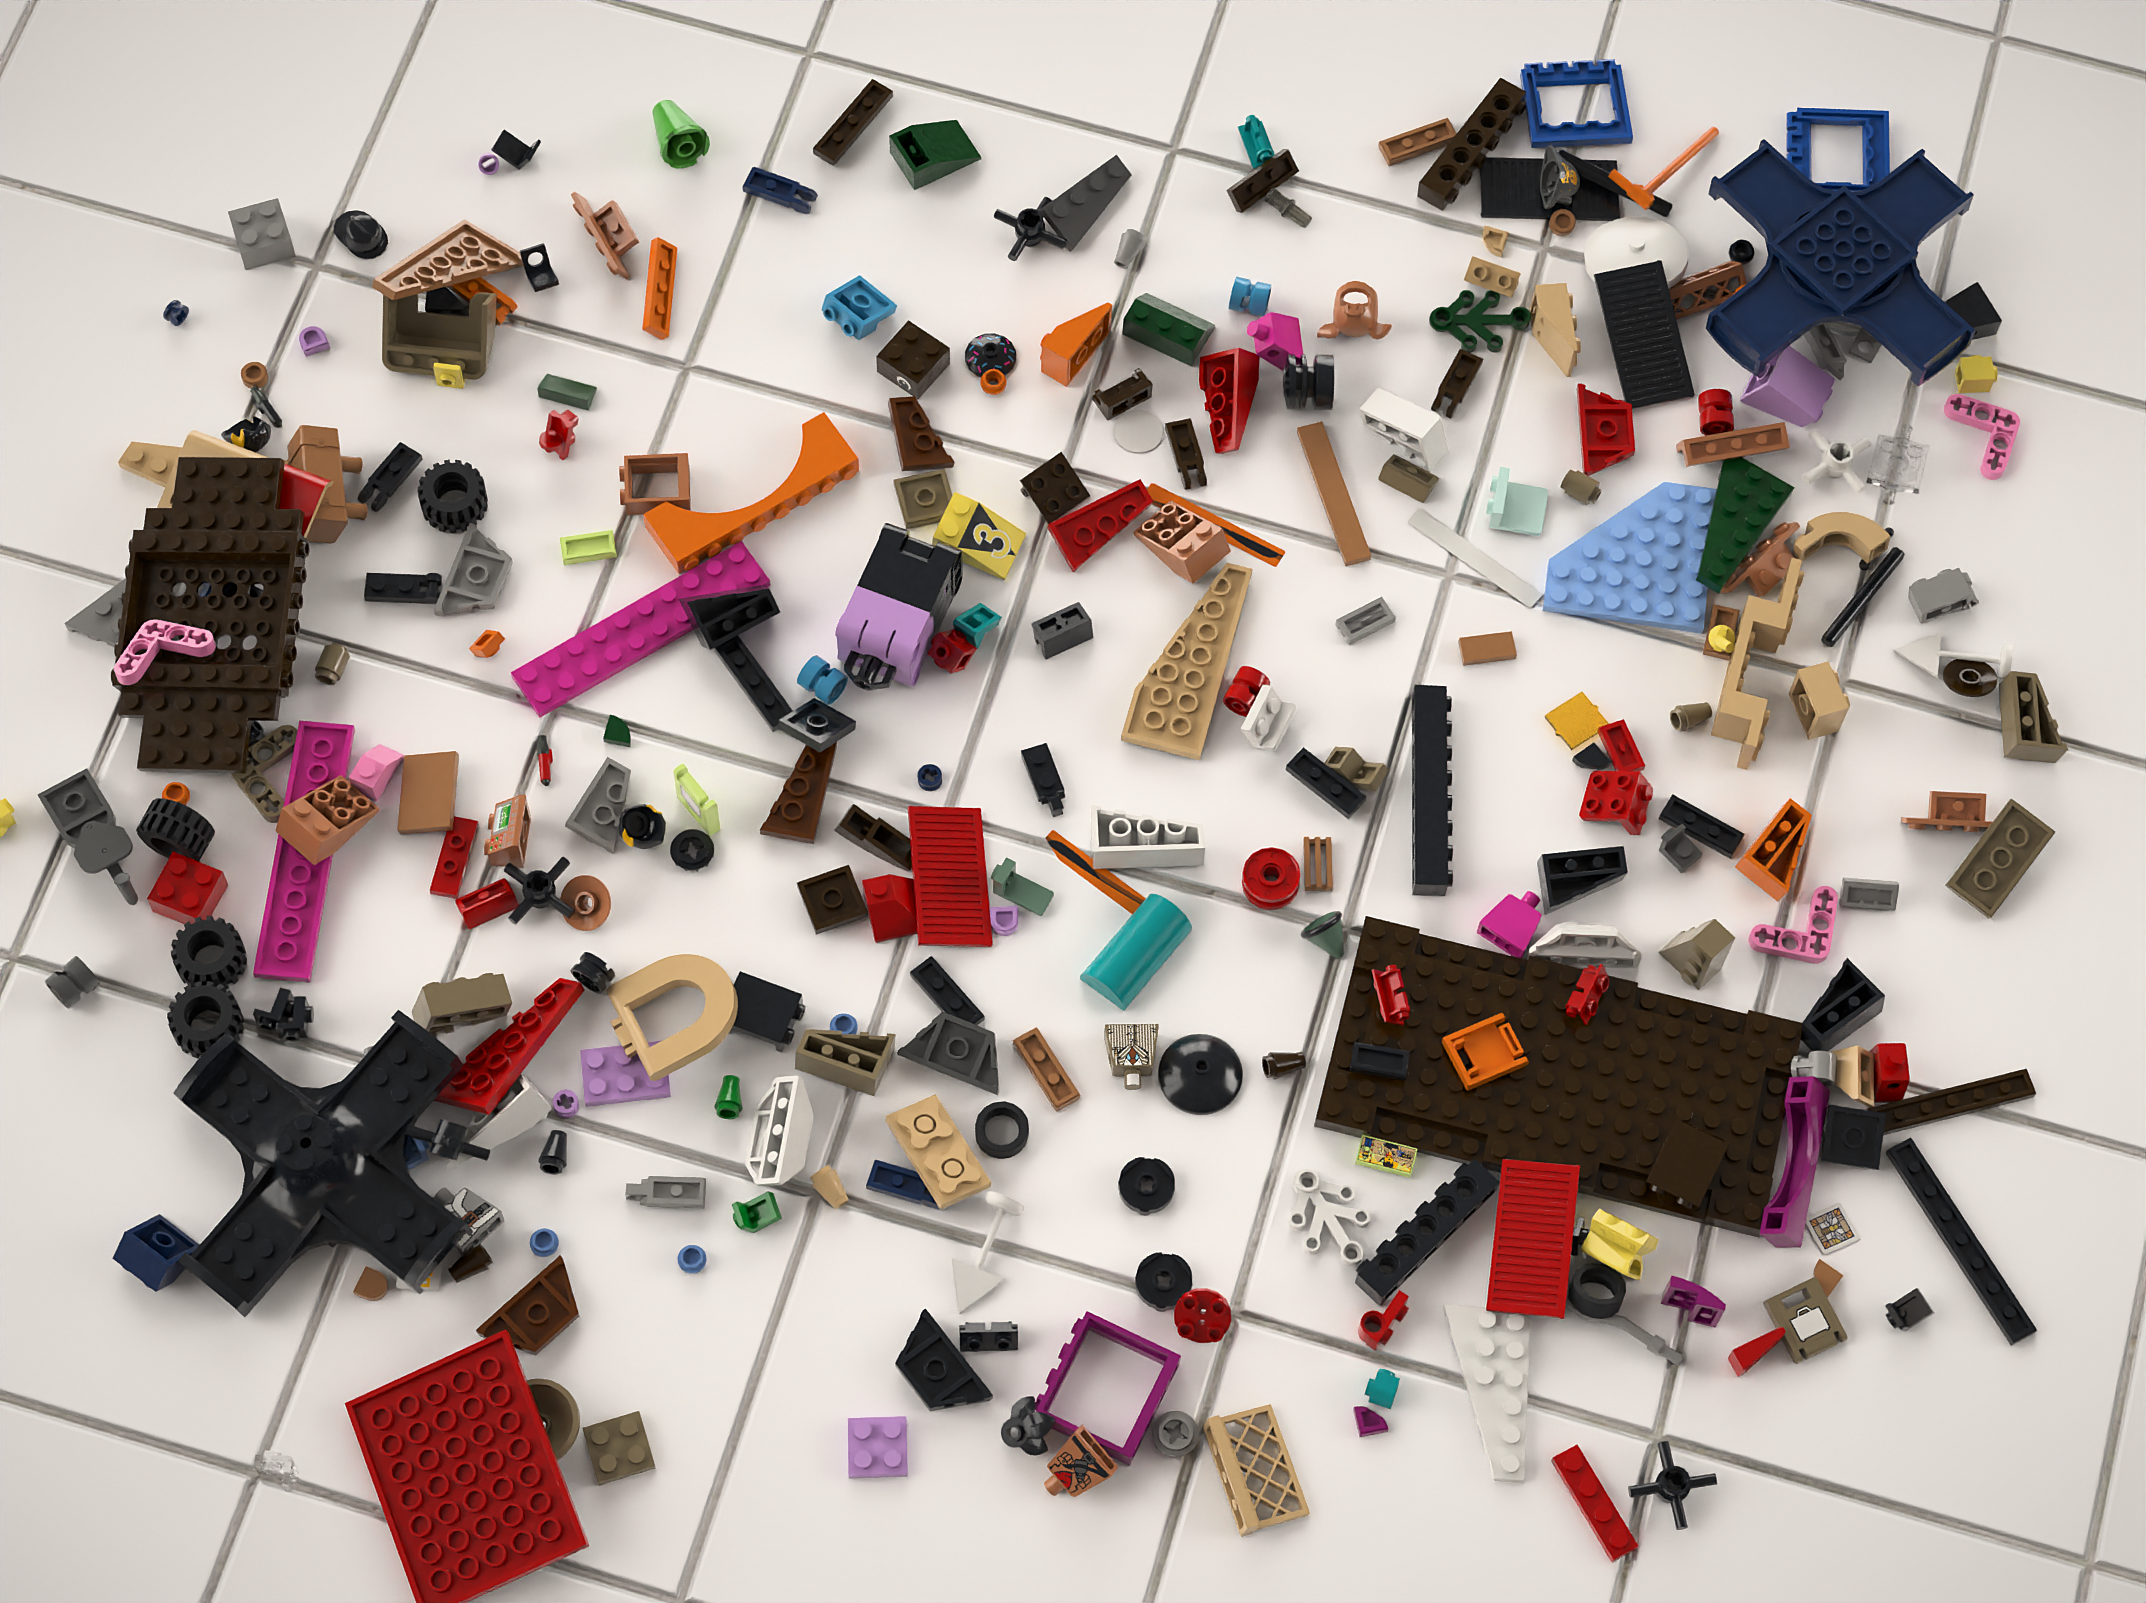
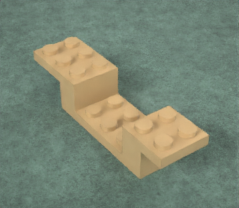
M1791 558L1781 584L1778 601L1773 602L1749 595L1739 619L1735 635V647L1731 652L1711 731L1712 736L1742 744L1737 768L1747 770L1750 761L1756 762L1765 736L1763 731L1767 726L1770 711L1766 710L1768 699L1741 692L1744 683L1743 675L1750 659L1749 651L1753 647L1776 654L1779 644H1785L1787 634L1790 632L1793 622V610L1796 608L1799 594H1797L1804 577V571H1800L1802 560Z

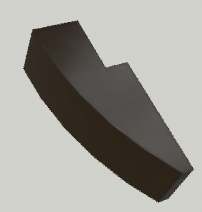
M855 804L846 811L834 829L835 832L872 855L905 871H910L912 868L910 838L880 817L877 819L873 818Z

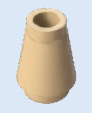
M829 1165L823 1167L810 1177L813 1182L812 1187L835 1210L849 1201L836 1170H832Z

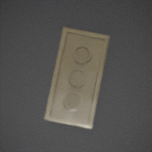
M2011 798L1945 886L1985 917L1991 919L2056 831Z

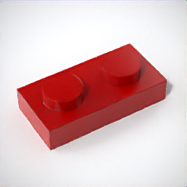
M1624 719L1599 727L1598 734L1615 771L1644 770L1646 765Z

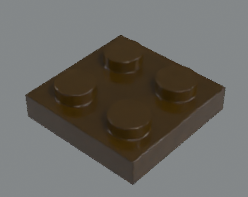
M849 865L797 882L798 891L816 935L868 917L867 908Z

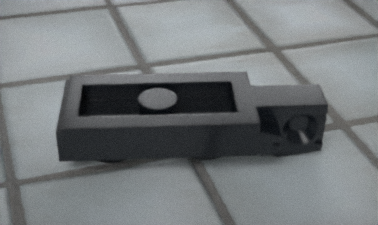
M1047 743L1021 750V757L1038 802H1041L1042 805L1048 803L1053 817L1063 815L1062 810L1064 807L1061 799L1065 798V789Z

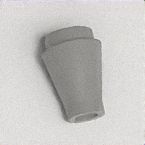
M1127 229L1125 233H1122L1114 260L1115 265L1123 269L1128 268L1129 264L1145 246V236L1134 229Z

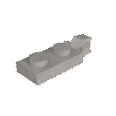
M648 1176L647 1179H641V1184L626 1183L625 1196L626 1200L640 1201V1205L647 1207L705 1209L706 1178Z

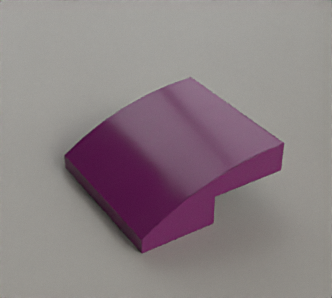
M1672 1275L1661 1298V1304L1689 1310L1688 1322L1710 1327L1717 1326L1726 1308V1304L1707 1289Z

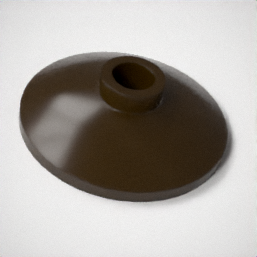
M1955 659L1949 662L1943 670V681L1946 686L1953 692L1966 697L1988 695L1996 688L1998 681L1995 670L1985 662Z

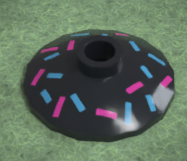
M985 333L975 337L968 343L965 350V363L969 370L978 377H982L990 369H997L1006 376L1016 363V349L1006 337L996 333ZM992 350V351H995V352L992 353V354H990V353H987L986 351Z

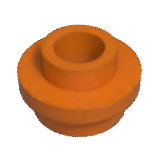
M997 369L986 371L980 380L982 390L990 395L1000 394L1005 390L1007 384L1005 375ZM992 381H995V382H997L998 384H997V385H990L989 383L992 382Z

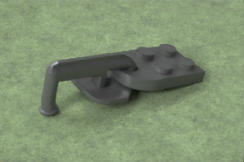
M86 768L37 794L63 840L75 849L74 857L81 869L88 874H96L107 869L129 905H136L138 895L130 882V875L124 873L118 863L131 854L133 843L125 829L121 826H116V817L89 770Z

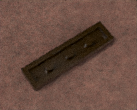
M872 78L813 147V154L834 166L892 99L893 90Z

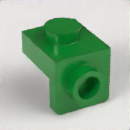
M769 1191L746 1203L737 1201L732 1204L735 1224L741 1230L755 1233L782 1219L774 1193Z

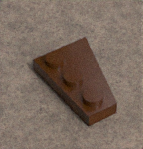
M916 397L889 398L888 408L901 471L953 468L955 463L953 458L946 453L939 435L936 436L929 424L930 420Z

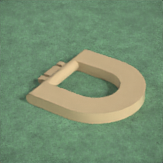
M679 954L660 959L619 980L606 989L619 1016L610 1023L627 1057L632 1058L638 1054L651 1081H657L715 1049L730 1032L738 1011L737 993L726 971L713 960L700 955ZM678 987H692L700 990L705 995V1008L699 1019L691 1026L650 1047L632 1010Z

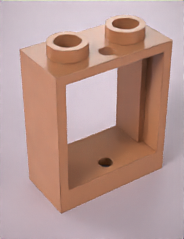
M688 453L624 456V466H619L620 482H624L625 489H620V505H625L627 515H643L665 501L691 511ZM678 472V497L633 499V474Z

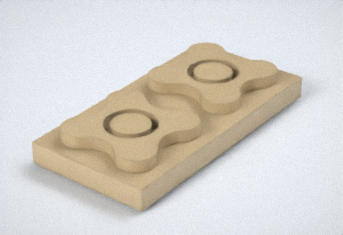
M936 1094L886 1116L885 1122L940 1210L991 1187L989 1177Z

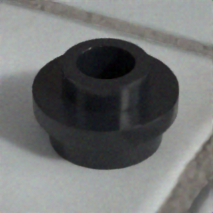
M1741 239L1731 244L1728 254L1732 261L1745 265L1753 260L1755 251L1749 241Z

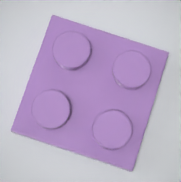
M906 1416L848 1418L849 1478L908 1477Z

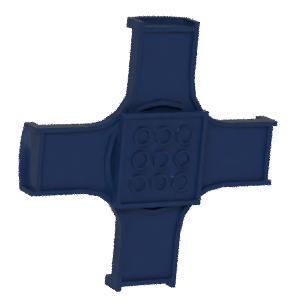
M1765 139L1761 140L1758 150L1720 179L1717 176L1712 178L1708 195L1715 201L1720 198L1726 201L1765 238L1768 252L1766 265L1753 280L1709 313L1705 329L1733 360L1753 375L1758 376L1765 370V366L1770 360L1818 324L1842 321L1859 325L1913 373L1911 381L1919 387L1945 369L1970 346L1975 329L1939 298L1921 278L1916 263L1919 253L1917 249L1922 241L1955 215L1959 214L1962 216L1969 211L1974 194L1971 191L1966 194L1924 156L1926 152L1924 149H1920L1878 183L1864 190L1851 192L1845 185L1838 191L1825 189L1808 179Z

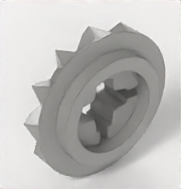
M1169 1411L1162 1414L1155 1421L1152 1429V1438L1156 1449H1159L1165 1456L1179 1458L1180 1456L1190 1454L1197 1445L1199 1429L1195 1420L1187 1413ZM1180 1424V1435L1184 1438H1177L1173 1444H1170L1171 1435L1167 1431H1174Z

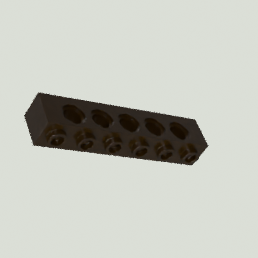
M1500 77L1420 180L1417 197L1442 211L1449 203L1453 204L1459 195L1460 188L1462 186L1466 187L1469 184L1473 171L1476 168L1480 169L1484 164L1486 154L1496 149L1500 136L1503 133L1507 134L1513 125V119L1516 116L1520 117L1527 105L1525 103L1526 91Z

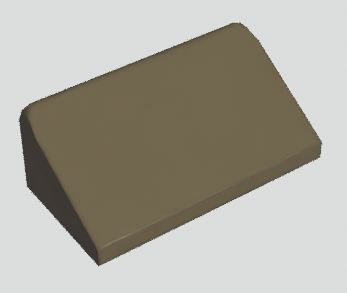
M1395 454L1384 463L1378 477L1379 481L1421 503L1427 500L1439 481L1438 476Z

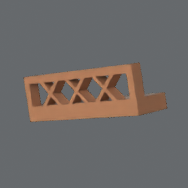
M1732 260L1682 278L1669 289L1671 300L1676 299L1672 302L1676 320L1726 301L1735 292L1725 289L1730 278L1737 276L1739 286L1747 284L1742 263ZM1713 285L1718 288L1713 299L1707 300L1702 297L1707 287ZM1691 294L1695 297L1691 307L1685 309L1679 306L1684 295Z
M1785 422L1684 439L1676 444L1677 453L1683 452L1686 467L1790 448Z

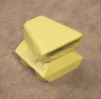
M1599 1209L1592 1218L1591 1228L1581 1247V1251L1630 1278L1640 1280L1643 1270L1642 1256L1655 1251L1659 1239Z

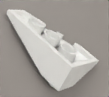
M521 1073L490 1115L473 1112L474 1117L472 1123L467 1127L463 1142L491 1149L531 1129L535 1124L541 1123L552 1108ZM460 1152L457 1161L439 1156L448 1169L473 1158Z

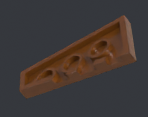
M837 742L822 752H818L805 745L789 779L787 778L779 798L774 802L767 820L763 822L760 828L761 835L814 844L837 750Z

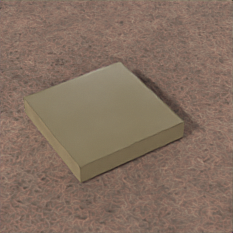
M945 469L893 480L906 529L941 521L952 498Z

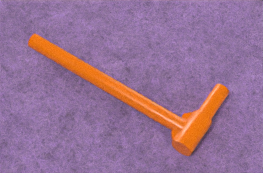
M1714 126L1711 127L1645 187L1631 183L1616 169L1612 170L1608 177L1627 192L1626 195L1644 210H1648L1655 201L1654 194L1652 193L1719 134V130Z

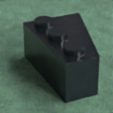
M1624 846L1542 854L1537 861L1544 915L1622 881L1628 873Z
M1846 958L1837 975L1830 981L1822 997L1820 996L1802 1022L1801 1040L1811 1051L1831 1050L1882 1012L1885 995Z

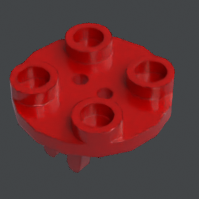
M1196 1288L1186 1292L1177 1301L1174 1309V1323L1178 1334L1182 1338H1187L1197 1343L1219 1342L1228 1331L1232 1321L1231 1307L1226 1298L1217 1291L1208 1288Z

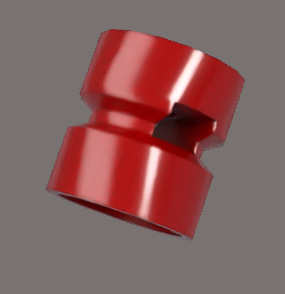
M1714 388L1699 394L1700 432L1707 436L1733 431L1734 415L1732 413L1733 399L1731 392L1725 389Z
M1242 666L1237 671L1233 684L1229 686L1224 695L1223 703L1232 712L1247 717L1262 685L1270 686L1271 682L1260 670L1249 666Z

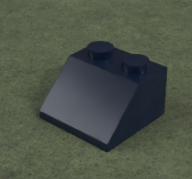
M158 1214L125 1231L112 1259L119 1263L126 1271L141 1280L148 1288L157 1292L175 1282L185 1270L178 1260L185 1252L191 1255L200 1244L162 1215Z

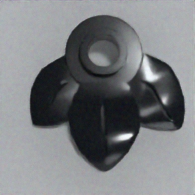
M1026 1396L1012 1406L1010 1419L1001 1428V1437L1003 1442L1009 1447H1020L1028 1455L1037 1456L1048 1451V1446L1043 1437L1050 1432L1056 1420L1053 1416L1046 1413L1035 1412L1036 1402L1034 1396ZM1013 1427L1018 1430L1016 1438L1011 1436V1429Z

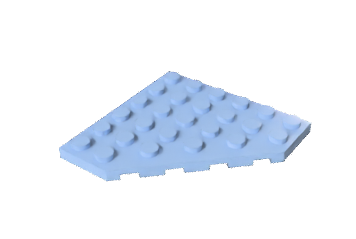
M1663 482L1551 557L1547 565L1542 611L1702 634L1708 587L1696 581L1704 549V541L1716 489Z

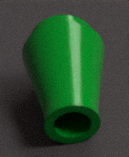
M726 1075L723 1077V1082L714 1105L716 1114L720 1118L735 1119L743 1110L739 1086L740 1079L737 1076Z

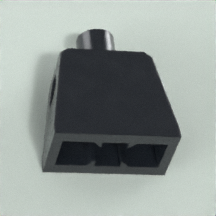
M1978 282L1945 301L1949 307L1975 329L1972 340L1997 334L2002 319Z

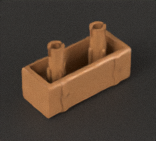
M300 425L287 445L288 465L334 481L332 486L328 487L325 491L306 539L310 542L335 543L347 526L348 518L361 520L367 518L368 507L366 503L346 502L343 472L360 474L363 461L361 457L341 456L337 428Z

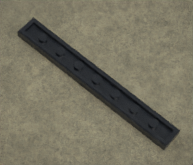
M1910 1137L1889 1148L1886 1151L1887 1157L2009 1344L2013 1346L2037 1332L2035 1325L1913 1139Z

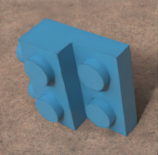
M859 275L826 294L821 310L828 321L834 320L842 327L846 336H854L859 341L876 331L879 322L894 314L897 305Z

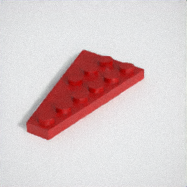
M564 978L556 980L534 999L535 1005L525 1013L519 1011L512 1017L514 1022L503 1031L499 1028L466 1056L464 1066L434 1101L490 1115L585 991L581 982Z

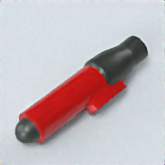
M539 735L537 756L539 760L540 782L544 786H548L551 782L550 764L553 762L552 749H549L546 735Z

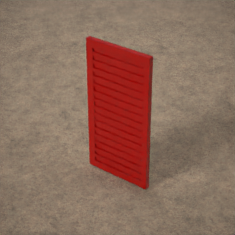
M908 806L918 946L992 947L981 808Z
M1502 1159L1486 1311L1565 1319L1580 1175L1579 1165Z

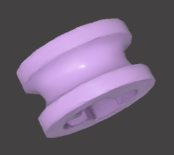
M561 1090L553 1097L554 1111L561 1118H571L578 1112L579 1101L573 1091ZM566 1098L568 1102H574L570 1103L569 1109H565L564 1106H558V1104L562 1105L561 1100Z

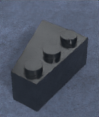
M761 585L679 599L701 646L709 650L781 613L770 589Z

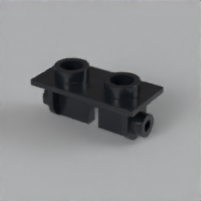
M1012 1321L991 1322V1330H986L985 1322H965V1325H959L960 1352L1018 1350V1324H1012Z

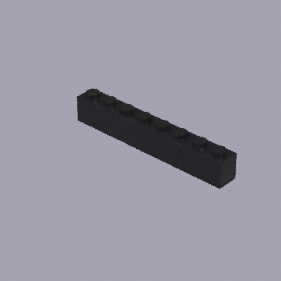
M1414 685L1412 692V895L1445 896L1447 888L1453 885V870H1448V861H1452L1453 845H1448V836H1452L1453 821L1448 820V811H1452V795H1448V786L1452 785V770H1447V761L1452 760V745H1447V737H1451L1452 721L1447 720V712H1451L1452 697L1447 696V686Z

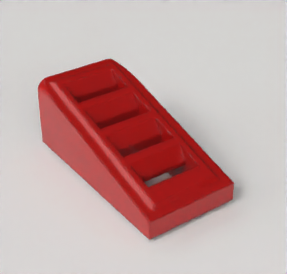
M1784 1327L1774 1329L1732 1350L1728 1360L1738 1377L1744 1375L1781 1341L1786 1333Z

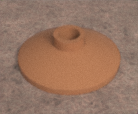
M590 875L577 876L571 879L562 890L560 899L575 909L571 918L568 919L563 915L567 923L573 928L581 931H590L597 929L607 920L611 910V897L607 887L601 880ZM589 898L592 900V907L588 905Z

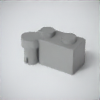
M1959 567L1953 570H1942L1933 578H1922L1909 586L1908 598L1921 624L1960 610L1962 607L1965 610L1970 609L1968 604H1971L1972 608L1979 604V600L1971 587L1972 581L1968 573H1962Z

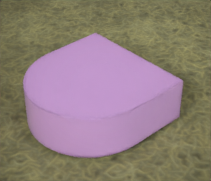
M310 326L301 331L299 342L305 357L330 348L327 337L321 328Z
M1018 906L990 907L991 928L996 934L1008 936L1017 930Z

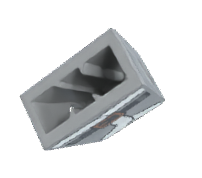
M443 1187L434 1196L436 1201L456 1217H460L473 1231L471 1236L465 1233L455 1245L461 1255L472 1245L476 1247L505 1221L502 1211L468 1188H462L454 1196L446 1187Z

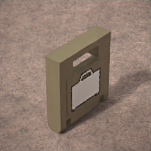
M1816 1276L1763 1302L1775 1328L1784 1327L1786 1333L1782 1341L1795 1364L1803 1361L1799 1352L1800 1349L1807 1360L1838 1344L1836 1337L1841 1343L1848 1339ZM1802 1291L1806 1301L1786 1309L1782 1300Z

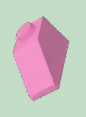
M381 744L377 745L361 756L349 776L350 783L367 798L377 802L403 761L404 755Z

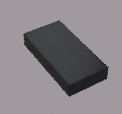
M1354 1042L1349 1071L1406 1081L1410 1051Z

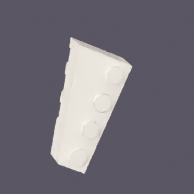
M1091 805L1093 869L1204 865L1205 841L1203 824L1170 818L1166 821L1154 819L1153 815L1142 814V816L1126 814L1125 810L1114 809V811L1101 809V806Z

